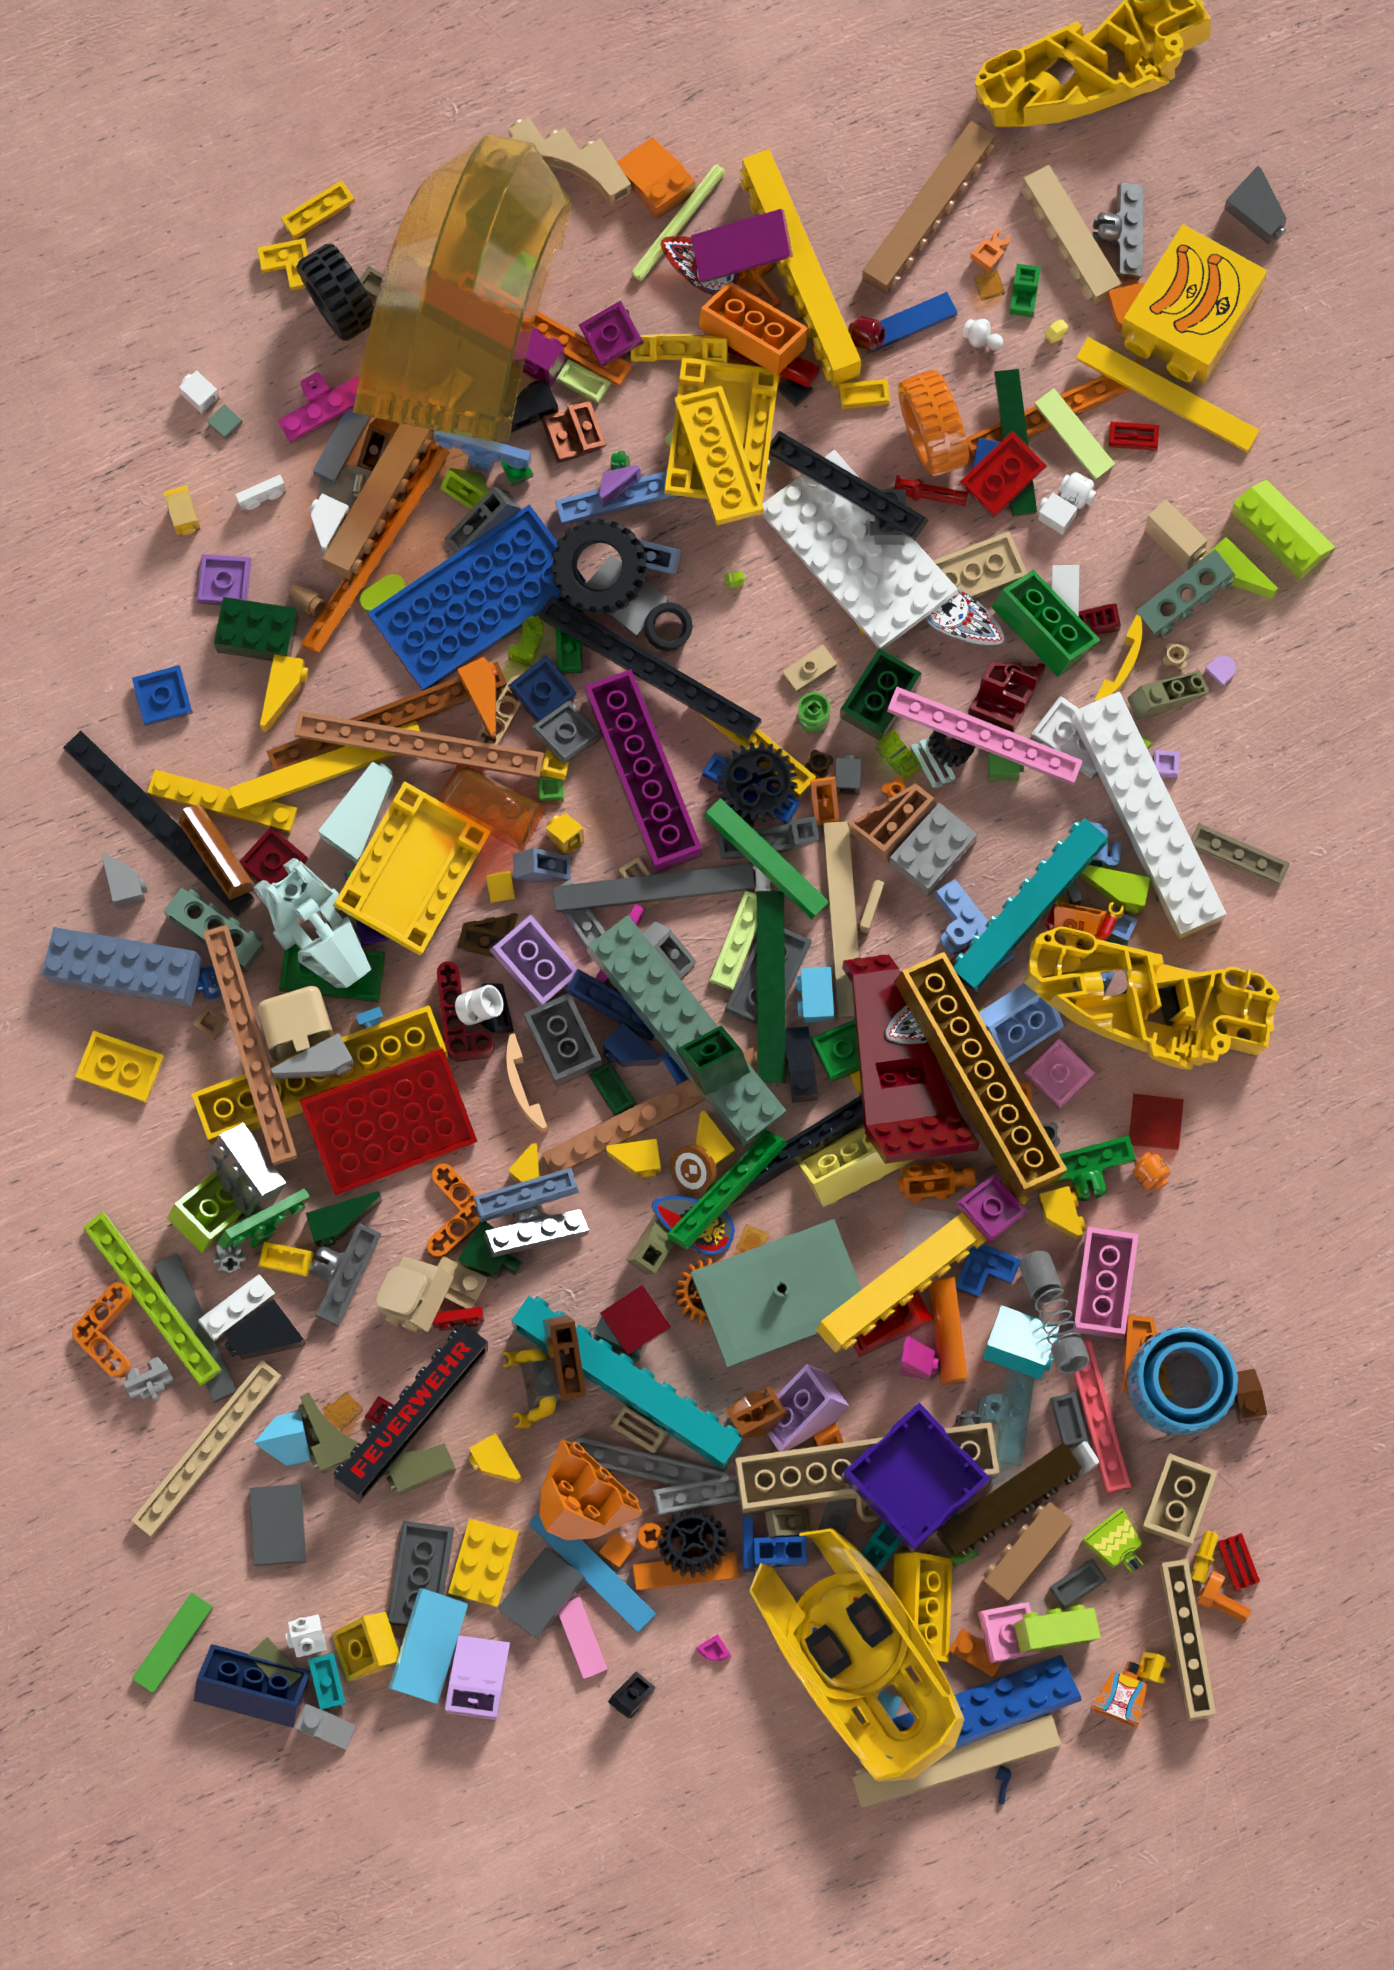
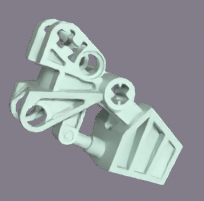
M292 858L283 865L289 874L284 880L272 884L262 880L253 889L268 908L275 928L273 935L283 949L288 950L294 944H297L301 949L298 952V962L335 988H347L371 970L354 924L349 915L342 919L338 914L341 910L333 906L339 893L334 888L330 889L301 861L299 862L298 859ZM317 913H319L322 916V918L325 921H327V923H324ZM299 918L303 921L309 919L317 929L315 931L319 938L312 941L296 919Z

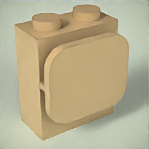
M403 1256L399 1266L389 1270L377 1294L378 1312L386 1316L385 1321L391 1325L399 1327L401 1323L404 1328L416 1333L418 1329L428 1332L454 1277L440 1267Z

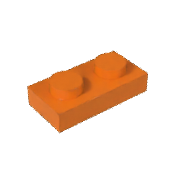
M961 1629L949 1649V1652L995 1678L1004 1663L1002 1661L990 1664L985 1642L964 1629Z

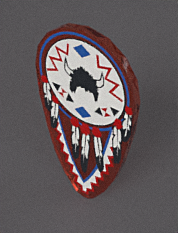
M670 236L661 240V249L668 262L680 275L700 291L709 295H715L729 281L737 284L740 272L705 283L700 282L692 238Z

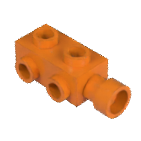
M940 1161L934 1164H913L901 1167L902 1177L898 1178L899 1193L904 1192L905 1199H910L912 1202H921L925 1197L932 1196L944 1200L949 1198L951 1194H956L955 1187H976L974 1167L963 1168V1171L954 1172L952 1162Z

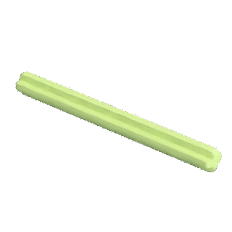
M719 165L712 167L632 270L634 278L642 281L667 250L664 248V240L668 241L670 239L674 241L723 178L725 170Z

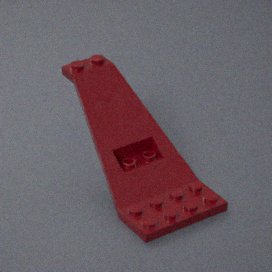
M888 954L843 960L842 969L852 982L865 1134L883 1162L889 1164L978 1151L980 1142L959 1113L929 1043L899 1044L891 1042L885 1037V1030L890 1021L900 1010L907 1006L894 983L900 974V969L892 957Z

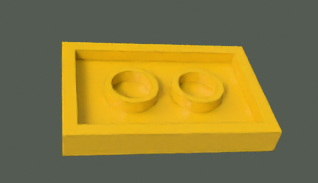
M93 1030L75 1078L147 1104L165 1057L157 1052Z
M469 1519L448 1594L498 1608L519 1532Z

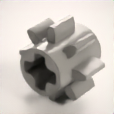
M220 1245L216 1246L218 1253L212 1254L213 1262L217 1265L218 1271L223 1269L230 1274L237 1269H241L240 1261L245 1260V1255L241 1251L240 1245L237 1247L231 1245L224 1250Z

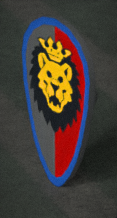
M665 1196L653 1200L651 1207L657 1219L670 1231L699 1200L682 1196ZM724 1211L690 1247L706 1255L720 1254L728 1249L733 1241L735 1232L733 1220L728 1212Z

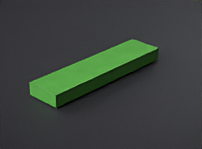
M191 1592L132 1679L154 1694L212 1611L213 1606Z

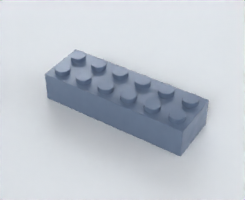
M53 927L41 975L53 984L192 1007L203 959L196 951Z

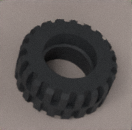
M325 244L299 260L296 268L307 292L328 325L341 340H350L376 323L378 314L371 298L368 296L366 289L349 262H347L344 255L334 244Z
M596 518L576 523L577 526L570 527L565 531L564 537L559 538L556 543L558 545L556 551H553L551 556L553 559V565H550L551 573L554 575L553 583L559 589V594L573 607L593 614H610L616 612V610L626 608L632 600H636L640 589H643L646 583L644 579L645 575H648V567H646L648 558L642 548L643 544L630 529L611 520ZM596 543L612 546L619 553L622 560V572L618 581L613 586L604 590H594L587 587L580 580L577 573V562L580 554L585 548Z

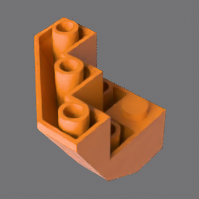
M564 1439L561 1440L541 1487L539 1516L547 1532L565 1540L592 1539L640 1517L642 1511L634 1494L620 1484L580 1444L576 1442L570 1443Z

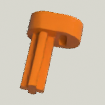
M1213 1570L1198 1596L1197 1603L1208 1609L1210 1606H1213L1245 1623L1251 1609L1218 1592L1225 1576Z

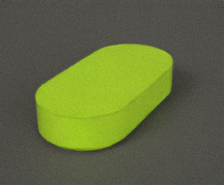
M389 574L365 589L360 596L362 608L369 612L405 588L403 578L397 574Z

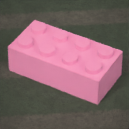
M1093 1227L1087 1228L1074 1315L1076 1327L1072 1332L1123 1340L1126 1331L1139 1234Z

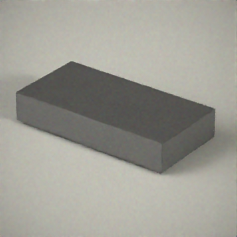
M1076 1392L1051 1397L1050 1401L1061 1443H1065L1067 1447L1079 1445L1084 1441L1088 1443Z
M1091 1559L1050 1586L1049 1589L1064 1610L1105 1583L1107 1579L1094 1560Z

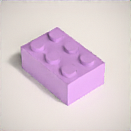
M531 915L489 950L538 1007L563 988L571 980L577 969Z

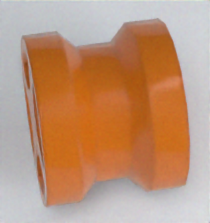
M647 1523L639 1529L638 1541L643 1549L655 1551L660 1548L658 1547V1540L662 1539L663 1536L660 1535L662 1529L659 1525Z

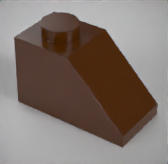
M380 414L369 424L357 463L358 467L370 471L374 470L400 425L399 422Z
M1255 1369L1238 1371V1390L1234 1400L1239 1424L1264 1420L1267 1416L1263 1390Z

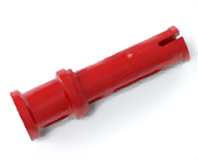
M896 475L894 489L906 490V497H911L914 501L924 498L966 507L968 491L923 484L921 479L914 481L903 479L900 475Z

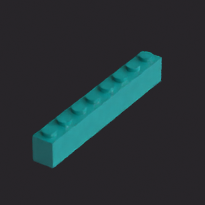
M1086 818L1081 823L1076 821L1068 831L1070 835L1066 840H1060L1053 847L1051 857L1048 860L1044 858L1035 868L1037 873L1031 879L1027 877L1018 888L1021 891L1015 898L1011 896L1002 906L1004 910L998 917L994 915L987 922L985 932L982 935L977 934L969 943L970 949L965 954L960 953L953 961V968L959 979L973 991L977 992L1107 845L1108 837Z

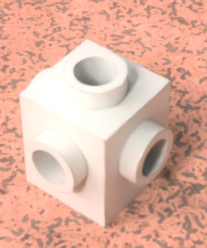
M319 1614L288 1622L290 1633H286V1639L289 1649L294 1648L297 1658L327 1650Z

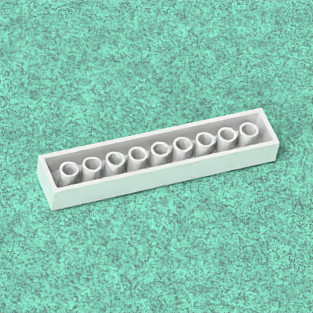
M1120 691L1075 710L1072 720L1145 873L1147 877H1150V883L1159 898V902L1177 939L1180 940L1223 921L1227 913Z

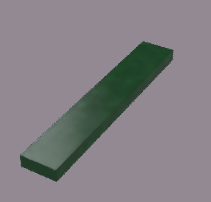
M1019 369L995 371L994 378L1002 441L1013 431L1029 447ZM1033 481L1010 502L1012 516L1037 514Z

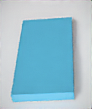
M419 1588L388 1687L389 1689L438 1704L467 1610V1603Z

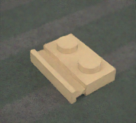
M442 1256L437 1267H440L454 1277L444 1299L463 1309L474 1308L488 1282V1278Z

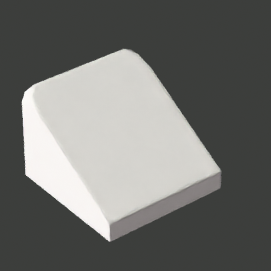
M1082 1442L1071 1451L1082 1467L1079 1472L1081 1475H1085L1098 1466L1099 1460L1087 1442Z

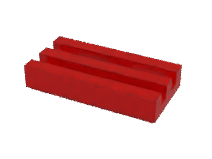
M1110 421L1108 447L1158 450L1159 425ZM1115 429L1154 432V435L1115 432ZM1114 438H1115V439H1129V440L1153 441V442L1114 440Z
M1242 1533L1217 1542L1235 1591L1260 1583ZM1236 1541L1239 1542L1252 1580H1248L1235 1545ZM1227 1544L1230 1545L1243 1583L1239 1584L1225 1547Z

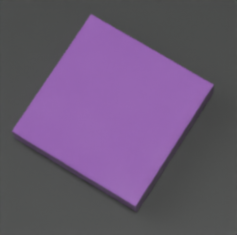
M202 554L197 603L222 605L223 597L248 600L251 558Z

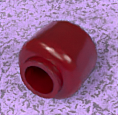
M860 316L856 318L854 323H850L848 327V332L857 348L875 350L884 342L886 330L878 319Z

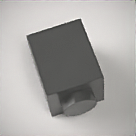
M852 755L836 758L835 780L837 794L860 795L861 759H856Z

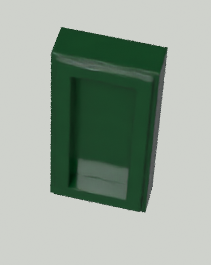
M610 1061L588 1074V1077L614 1117L636 1105L634 1098Z

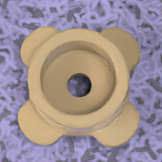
M1168 643L1165 648L1167 651L1166 656L1162 660L1163 664L1184 669L1187 665L1185 661L1186 656L1190 653L1189 648L1180 644Z

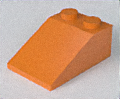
M653 137L617 161V164L631 183V188L656 219H659L689 198L696 189L695 180L684 166Z

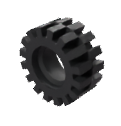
M933 731L929 737L928 746H932L929 751L930 754L935 753L933 757L935 760L941 759V765L948 762V767H952L954 764L958 767L969 759L976 748L958 740L961 748L959 750L951 749L944 741L947 735Z

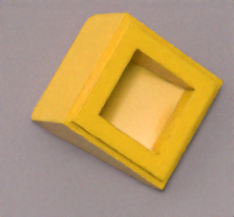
M510 871L486 876L491 904L515 900Z

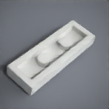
M258 1274L201 1317L199 1323L215 1342L272 1299L275 1293L261 1275Z

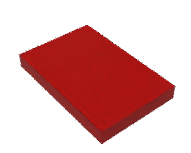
M1012 431L960 481V484L994 518L1047 465Z

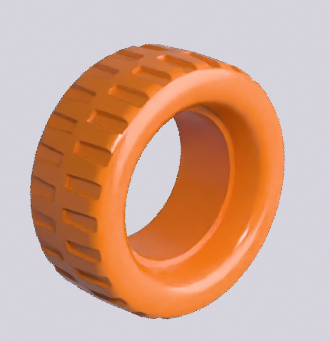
M929 370L900 381L898 384V397L902 416L913 448L925 471L930 476H938L965 466L969 462L968 442L958 408L943 376L937 370Z

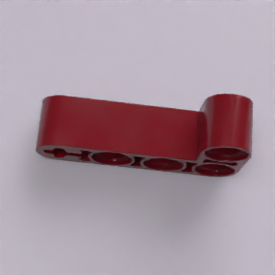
M451 961L442 962L437 968V981L445 1046L448 1056L455 1062L488 1058L493 1054L495 1048L490 1033L486 1031L467 1032V1025L462 1023V1021L458 1028H450L448 1026L449 1021L459 1018L456 1013L455 1003L448 1004L445 1002V999L448 995H456L458 997L463 992L458 966ZM447 971H451L452 986L447 984ZM480 1040H487L490 1043L483 1050L478 1049L476 1044ZM456 1043L464 1045V1049L459 1053L451 1050V1047Z

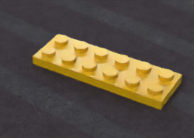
M722 386L675 397V405L716 526L764 514V507Z

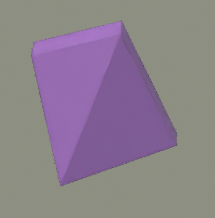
M638 465L603 472L599 494L600 504L603 508L641 478Z

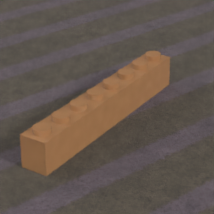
M970 121L862 270V280L884 294H887L891 288L894 290L901 280L900 275L904 269L908 271L911 268L917 251H923L928 243L927 238L930 233H935L939 229L943 215L945 213L949 214L956 203L954 201L958 195L962 196L969 186V183H967L972 176L976 177L982 168V161L985 157L989 159L995 151V135Z
M414 399L322 558L324 569L347 580H351L353 574H358L363 564L361 560L365 554L371 552L376 534H381L386 525L385 519L387 515L394 512L399 494L405 493L409 485V477L419 469L421 456L423 453L427 454L432 445L431 439L434 436L436 425L443 426L444 421L442 420L440 409L419 399Z

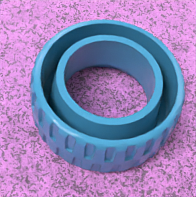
M1190 1326L1173 1327L1148 1339L1133 1356L1128 1369L1127 1387L1129 1397L1136 1412L1154 1429H1158L1162 1433L1174 1434L1175 1436L1196 1434L1215 1425L1228 1413V1409L1232 1407L1238 1390L1237 1367L1229 1350L1211 1333ZM1169 1353H1189L1197 1357L1206 1367L1210 1378V1390L1206 1400L1200 1407L1194 1409L1178 1407L1171 1403L1163 1394L1159 1385L1158 1373L1163 1359Z

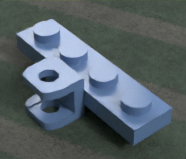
M436 425L434 431L435 442L443 448L451 449L454 447L461 449L463 453L469 455L468 463L473 468L491 472L493 462L498 461L506 462L509 466L516 469H522V467L529 469L532 461L530 451Z
M954 879L934 893L936 899L953 919V922L947 926L945 932L940 937L941 944L951 955L958 954L968 948L969 943L977 934L982 935L987 929L985 926L988 922L960 884ZM949 939H951L955 946L949 943ZM1013 952L1005 959V961L998 967L996 971H998L999 969H1001L1002 967H1004L1005 965L1009 964L1014 960L1016 956L1013 954Z

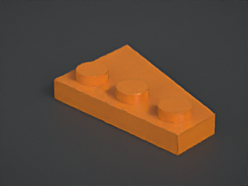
M1128 1315L1121 1392L1129 1393L1127 1387L1128 1369L1133 1356L1142 1344L1157 1334L1153 1317ZM1162 1361L1158 1373L1159 1385L1165 1397H1173L1172 1387H1170L1167 1377L1166 1364Z

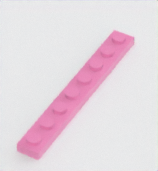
M896 687L887 710L889 713L1070 785L1074 784L1083 762L1081 759L899 687Z

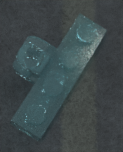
M1009 1368L1004 1395L990 1394L980 1398L977 1415L982 1416L980 1420L983 1422L1000 1424L996 1447L998 1463L1019 1467L1022 1466L1034 1377Z

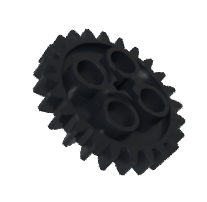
M750 742V749L747 750L743 745H740L741 753L738 754L732 750L734 758L725 757L724 759L728 766H720V771L724 773V775L717 776L718 781L723 783L717 786L718 791L724 792L720 795V798L723 801L728 800L726 804L730 808L734 807L733 810L737 814L742 812L741 818L743 820L748 815L751 816L753 823H755L757 816H760L763 822L766 820V815H770L774 820V812L778 811L784 814L782 806L790 807L791 803L788 798H796V794L791 789L798 788V783L793 782V780L798 778L797 773H790L795 769L794 763L787 764L790 761L789 755L781 757L783 754L781 748L774 752L773 744H770L765 749L763 742H760L758 748H755L753 742ZM763 761L771 764L770 768L765 771L758 769V765ZM744 771L748 773L747 778L743 781L735 779L738 772ZM775 772L778 773L777 776H771ZM759 778L762 785L757 786L754 779ZM777 783L781 787L778 792L770 793L768 791L769 785ZM739 788H744L741 792L737 791ZM754 793L758 796L757 800L753 803L745 801V797L748 794Z

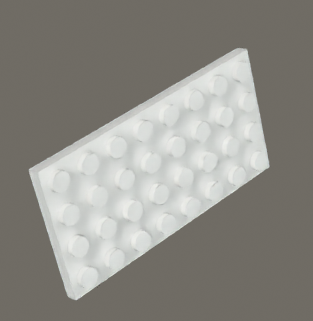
M835 450L825 456L828 460L857 476ZM803 474L763 503L764 514L761 515L878 649H885L958 593V588L916 541L905 536V545H875L874 536H870V521H875V517ZM890 526L882 528L883 531H891L893 529Z

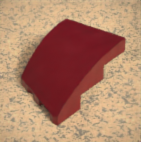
M991 661L981 678L979 692L970 705L968 714L1014 732L1039 684L1046 664L1038 663L1037 666H1022L1021 662L1004 663Z

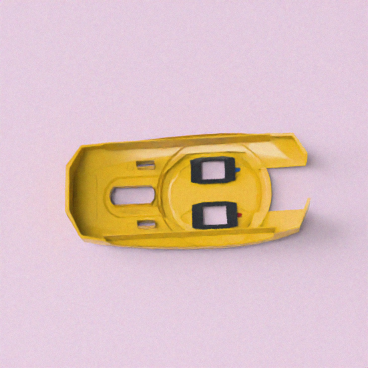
M833 1529L799 1533L800 1536H807L814 1541L836 1574L814 1584L797 1603L772 1567L760 1563L749 1592L766 1620L788 1664L819 1709L858 1756L860 1762L871 1776L880 1782L914 1779L955 1748L965 1719L954 1693L913 1619L890 1585L871 1562L851 1542ZM871 1604L884 1623V1626L868 1637L854 1616ZM830 1635L843 1657L826 1668L813 1647ZM912 1668L920 1679L918 1683L909 1672V1669ZM893 1686L915 1718L913 1725L908 1730L900 1731L878 1699L884 1688ZM857 1708L865 1718V1723L861 1721V1719L855 1712Z

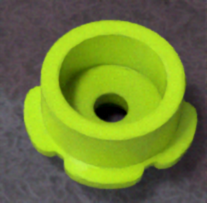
M743 571L728 573L724 575L725 582L723 584L729 585V589L744 586L743 581H746L747 577H744Z

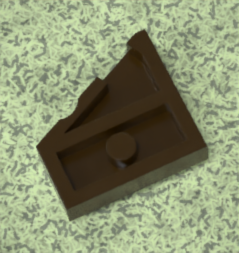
M511 913L506 916L463 923L457 949L495 958L489 950L515 928L518 914Z

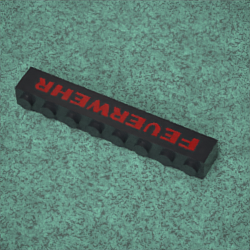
M463 1324L459 1330L456 1328L451 1332L447 1339L448 1343L443 1349L439 1347L434 1352L431 1358L432 1362L427 1367L423 1366L415 1376V1382L411 1386L407 1385L400 1393L399 1401L395 1405L391 1404L385 1410L384 1418L378 1425L374 1424L369 1429L366 1440L362 1444L358 1443L352 1449L349 1460L346 1463L342 1462L334 1472L335 1486L357 1503L364 1499L488 1351V1341L467 1325Z

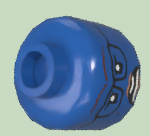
M213 966L201 968L196 987L197 993L202 992L203 996L208 1000L222 997Z

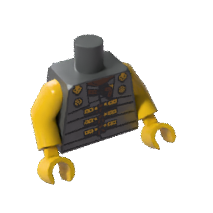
M538 1348L519 1351V1353L517 1351H508L501 1354V1356L507 1355L509 1358L508 1364H503L504 1367L517 1366L519 1363H522L521 1367L530 1411L529 1414H513V1419H520L519 1424L514 1426L515 1428L527 1429L531 1426L532 1422H537L552 1415L560 1399L551 1360L548 1359V1355L542 1349Z

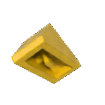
M532 1143L508 1169L509 1176L517 1183L540 1177L537 1143Z

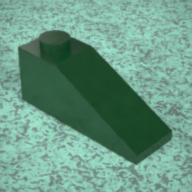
M373 1192L307 1212L306 1216L315 1245H321V1247L335 1245L336 1240L344 1237L382 1202L380 1192Z

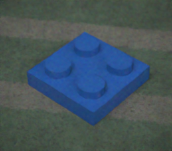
M180 665L132 678L145 726L193 714Z

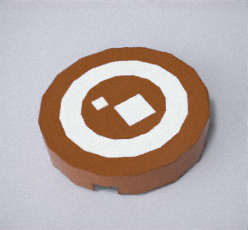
M695 1144L685 1145L675 1151L671 1158L670 1171L672 1179L684 1193L700 1195L714 1185L717 1175L715 1161L712 1156H708L703 1147Z

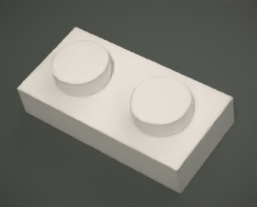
M278 475L235 495L241 511L245 509L252 510L265 500H274L281 497L283 492H286V488L281 475Z

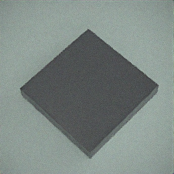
M570 701L564 703L531 728V732L563 765L601 739L602 735Z

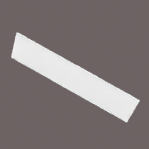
M1053 565L1052 589L1078 616L1080 565Z

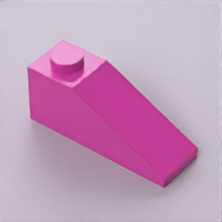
M906 1336L899 1375L930 1380L931 1373L936 1374L939 1359L934 1358L935 1351L917 1340Z

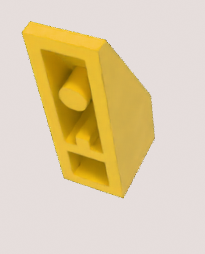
M274 654L260 722L262 732L267 733L300 692L302 682H307L309 669L305 668L303 659Z

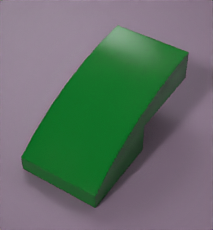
M1017 264L1010 315L1034 317L1041 267Z

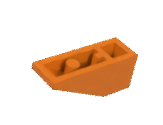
M483 656L457 670L462 684L493 740L496 738L495 676L498 673L492 661L487 663Z

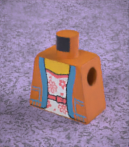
M1127 1661L1123 1674L1112 1671L1090 1710L1137 1728L1140 1723L1147 1688L1146 1683L1137 1680L1142 1666Z

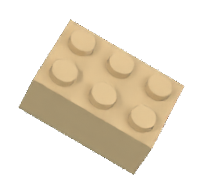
M1169 1453L1141 1530L1190 1548L1218 1471Z

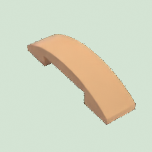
M514 1033L509 1036L507 1045V1070L511 1088L524 1115L544 1134L548 1132L540 1105L538 1103L529 1106L515 1065L524 1061Z

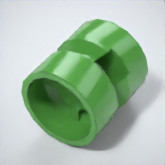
M807 693L799 701V724L807 732H821L829 724V700L821 693Z

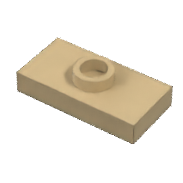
M821 645L783 670L782 674L797 693L837 667V663L825 646Z

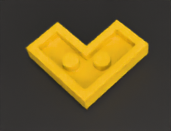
M305 238L257 248L262 273L286 269L291 291L306 288L296 268L299 260L308 255Z

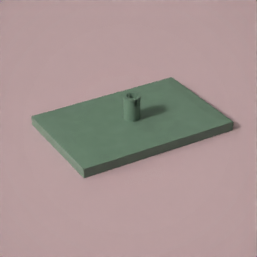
M834 1219L690 1273L727 1368L818 1335L819 1333L816 1331V1328L820 1322L862 1290ZM782 1288L786 1292L785 1294L779 1293L777 1289Z

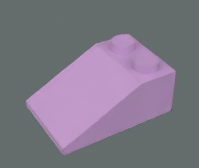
M806 1364L777 1395L787 1415L768 1433V1436L779 1452L789 1451L832 1425L849 1405L825 1371Z

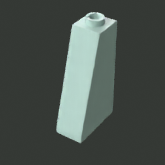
M372 762L318 830L321 839L356 864L374 835L394 785V779L391 775L393 772L382 763L377 765Z

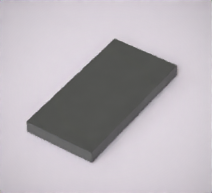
M784 928L786 1000L812 944V940ZM757 941L725 1008L726 1012L755 1025H758Z
M403 1521L388 1612L390 1624L408 1626L419 1588L441 1595L445 1594L454 1528Z

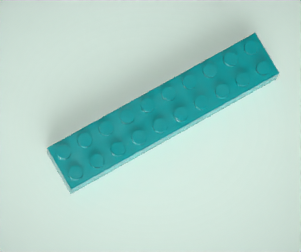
M528 1295L511 1320L513 1329L548 1352L543 1320L566 1314L559 1310L555 1313L550 1310L549 1304L538 1296L534 1299ZM580 1324L576 1327L583 1376L667 1431L669 1435L721 1470H727L742 1448V1438L739 1436L741 1433L730 1425L724 1427L718 1422L719 1418L708 1410L705 1413L697 1408L698 1404L687 1396L681 1398L675 1393L676 1389L667 1382L660 1384L654 1379L655 1375L644 1367L641 1370L633 1365L634 1361L623 1353L617 1355L611 1350L613 1347L602 1339L596 1341L590 1336L591 1332Z

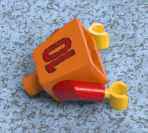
M1062 895L1046 913L1045 925L1048 931L1057 927H1067L1088 932L1096 939L1106 941L1110 937L1117 919L1123 916L1124 908L1122 905L1121 910L1115 913L1112 911L1115 903L1112 902L1108 907L1109 915L1106 916L1107 911L1064 903L1065 897ZM1055 938V941L1061 944L1060 940ZM1076 944L1077 949L1086 950L1082 944Z

